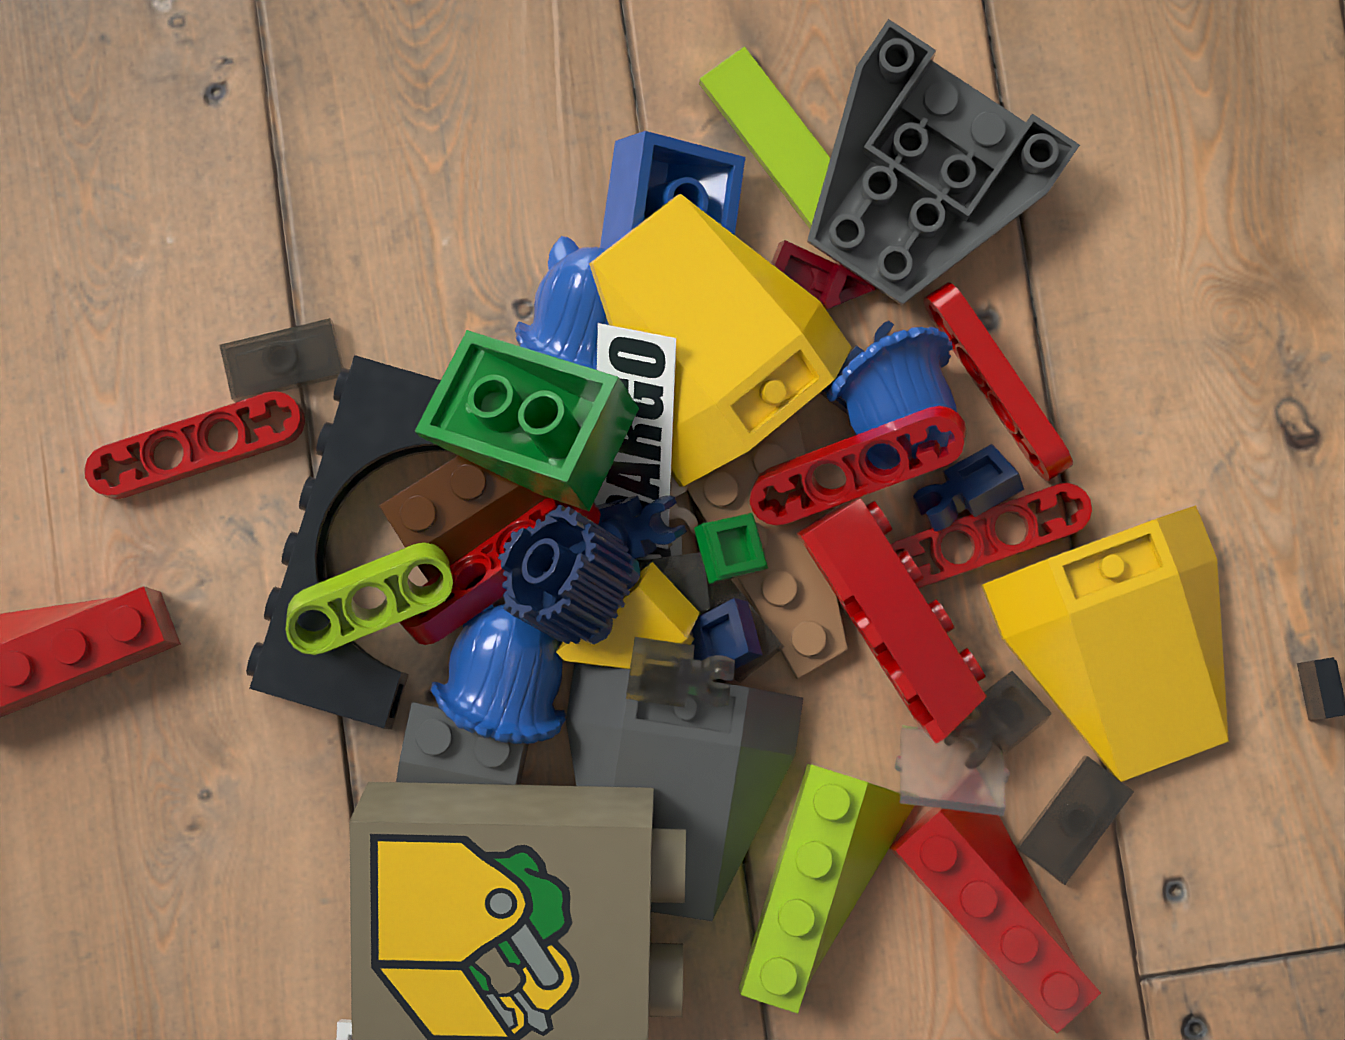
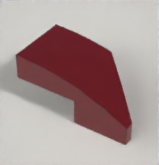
M786 240L778 244L771 261L772 265L818 299L826 310L877 289L838 262L834 263Z

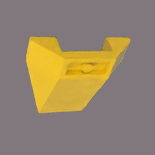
M682 194L675 196L589 263L609 325L677 338L671 475L681 487L690 484L750 451L836 379L852 349L818 299Z
M1196 505L1056 555L981 585L1001 639L1118 782H1123L1229 742L1218 561Z

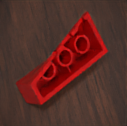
M861 498L853 499L836 507L796 534L918 726L937 744L945 739L987 697L978 684L986 676L969 649L965 648L958 652L947 633L955 629L939 601L935 599L930 603L926 602L916 586L924 578L906 550L899 554L895 553L885 537L893 529L877 503L872 501L865 505Z
M143 586L118 597L1 613L0 718L181 645L161 592Z
M976 771L969 774L890 846L889 849L1043 1024L1055 1033L1060 1032L1101 994L1079 968Z

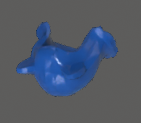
M563 236L557 240L549 253V271L540 282L535 294L533 324L527 325L518 322L516 325V340L520 347L597 370L598 323L609 324L589 263L607 249L600 247H583L579 249L572 239Z
M913 327L908 331L901 330L894 332L892 335H887L881 338L879 342L871 344L865 352H861L849 362V365L843 369V374L831 384L826 397L829 402L840 398L847 404L850 425L856 435L929 407L944 406L957 412V406L951 389L941 370L942 367L949 363L951 358L949 351L953 350L952 342L949 341V336L945 332H941L934 327ZM936 425L930 426L928 437L924 441L911 445L912 458H917L918 445L924 442L937 440L940 447L947 446L949 435L952 432H940ZM904 434L910 442V434ZM875 444L867 451L868 459L872 465L880 469H891L901 461L898 451L889 444Z
M491 604L463 624V630L456 639L450 653L448 683L444 685L439 682H432L430 690L436 698L438 707L458 728L465 729L471 733L476 732L478 736L483 738L491 737L495 741L503 743L533 744L537 741L542 742L552 739L561 731V726L566 720L565 711L555 710L553 705L562 682V658L556 653L562 641L559 642L514 617L503 609L505 604L498 605L495 608Z

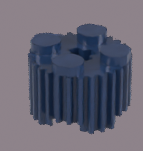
M558 505L556 510L546 514L544 521L541 519L536 520L534 528L529 526L527 529H519L518 532L513 531L510 534L512 540L504 544L505 553L500 554L498 557L501 560V568L505 570L503 576L507 577V580L502 583V587L507 590L503 594L504 601L506 602L503 609L559 642L579 644L580 640L583 639L595 645L606 639L613 627L612 618L616 619L618 617L617 609L623 608L625 605L623 601L624 596L630 594L629 589L637 583L640 577L639 562L627 553L629 548L623 544V541L574 509L566 508L562 505Z

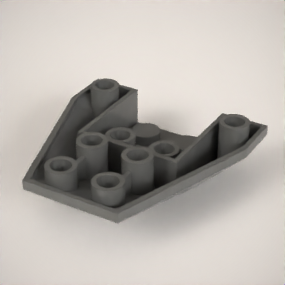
M888 19L856 66L807 242L900 305H903L1047 195L1080 145L1034 114H1031L1027 122L1000 106L933 61L936 53L934 48Z
M574 663L566 714V726L576 786L654 788L653 828L686 829L685 903L652 902L651 912L713 921L795 757L803 697L632 669Z

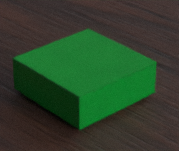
M753 512L703 523L694 527L709 584L768 569Z

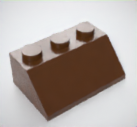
M458 455L386 500L379 507L405 548L423 542L434 544L444 551L451 566L547 497L537 494ZM432 564L418 565L427 581L441 573L439 568ZM485 574L475 578L465 590L475 586L483 579Z

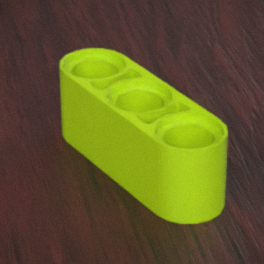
M424 542L413 544L303 589L294 595L288 606L286 634L289 642L295 649L305 654L316 655L325 653L438 606L447 599L452 590L453 579L448 557L442 549L434 544ZM420 564H432L439 568L441 571L440 577L430 586H417L408 578L411 570ZM369 586L378 588L385 594L386 598L383 603L372 609L361 608L352 599L358 590ZM318 610L326 614L330 622L324 629L312 632L302 628L297 619L305 611Z

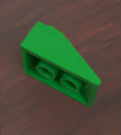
M466 330L415 432L419 437L537 494L590 511L639 408L618 376Z

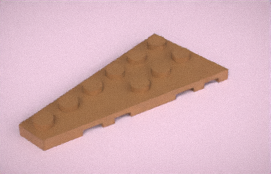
M797 412L750 451L686 485L687 493L705 523L752 513L749 502L750 494L760 473L772 466L806 454ZM798 474L799 480L795 489L778 493L774 486H770L766 496L767 501L777 499L781 506H785L789 494L792 491L803 488L801 474ZM753 513L768 569L737 578L794 676L798 679L848 649L837 597L796 534L818 520L819 513L777 526L766 524Z

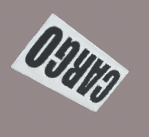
M598 323L597 370L618 376L639 410L594 501L596 505L638 495L644 509L659 497L670 496L677 338ZM669 509L661 512V518L667 526H669ZM656 544V547L668 549V544H667V545H658V544Z

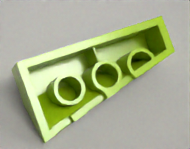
M807 764L738 987L741 996L797 1014L799 1013L807 985L918 799L819 766Z

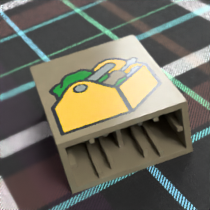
M368 782L349 821L352 1040H648L649 1017H682L683 943H651L652 902L685 903L686 829L653 828L654 788Z

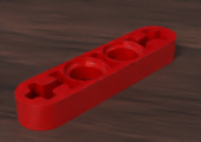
M947 282L924 297L923 302L932 321L939 331L945 332L949 336L953 352L1039 476L1045 481H1050L1073 466L1072 457L1063 440L962 293L952 283Z
M279 391L266 392L104 445L94 450L87 458L84 468L85 479L93 490L105 497L112 499L127 498L288 445L297 440L303 432L305 425L304 412L300 405L288 394ZM274 405H278L284 412H291L292 417L283 421L285 430L277 433L270 425L253 429L259 439L251 443L250 429L242 419L243 414L249 413V419L257 423L271 417L270 408ZM228 421L234 423L238 430L236 444L224 452L212 450L208 443L210 429L218 422ZM166 439H175L183 447L182 461L173 469L163 470L158 468L154 461L155 448ZM139 449L140 461L149 473L148 477L143 478V472L133 468L119 474L120 484L117 486L106 479H101V473L109 470L108 460L113 458L115 462L121 465L138 462L139 460L133 452Z
M929 407L772 466L761 472L753 485L749 500L751 509L756 517L766 524L784 525L949 465L957 460L963 452L967 432L965 421L959 413L949 407ZM936 425L940 432H952L949 435L947 446L940 447L937 440L924 442L918 445L917 458H912L911 445L924 441L928 437L930 426ZM904 434H910V442ZM875 444H889L898 451L901 461L891 469H880L872 465L868 459L867 451ZM822 464H834L843 470L846 482L843 486L836 489L825 488L815 479L814 470ZM798 474H801L803 488L792 491L787 498L785 506H781L777 499L767 501L766 496L770 486H774L778 493L795 489L799 480Z
M1070 483L1056 484L994 506L976 517L971 514L957 519L945 529L939 531L929 529L895 541L890 545L895 552L906 550L911 558H914L926 552L919 542L929 540L931 559L940 570V573L931 575L930 563L919 566L918 569L924 580L916 584L918 589L1078 532L1086 526L1091 518V499L1086 491L1078 485ZM1056 495H1061L1065 503L1075 501L1078 511L1070 516L1072 525H1066L1063 518H1055L1041 524L1047 535L1042 537L1038 535L1037 518L1027 504L1036 503V514H1039L1057 505ZM1012 513L1022 518L1025 523L1026 533L1019 544L1009 545L998 539L995 533V523L1000 515ZM959 532L969 538L973 550L967 562L954 564L945 559L941 552V543L946 534Z
M547 497L450 566L453 585L451 593L444 602L399 623L418 644L429 645L440 641L503 597V594L507 591L502 587V583L507 580V577L503 576L505 570L501 568V560L498 557L500 554L505 553L504 544L512 540L510 534L513 531L518 532L519 529H527L529 526L534 528L536 520L541 519L544 521L546 514L556 510L558 505L566 508L570 507L598 525L601 516L599 508L594 502L590 511ZM441 573L436 575L434 578H432L422 586H430L433 583H435L440 577ZM485 574L480 582L465 590L475 578Z

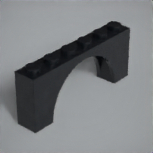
M356 355L353 357L350 369L342 368L333 395L334 401L339 402L333 424L326 422L323 425L317 442L316 454L322 456L316 478L310 476L307 478L301 492L299 509L305 511L298 533L292 531L289 534L283 549L281 562L283 565L288 566L281 588L273 587L265 606L264 619L270 621L264 643L256 642L248 660L246 674L253 677L249 689L383 729L393 728L409 674L380 662L367 653L355 640L316 655L300 652L292 646L287 638V611L294 595L303 589L326 580L325 554L331 527L343 503L361 482L374 472L399 459L430 452H450L419 437L415 432L441 380ZM308 610L298 617L297 622L305 630L315 632L327 627L330 619L321 611Z

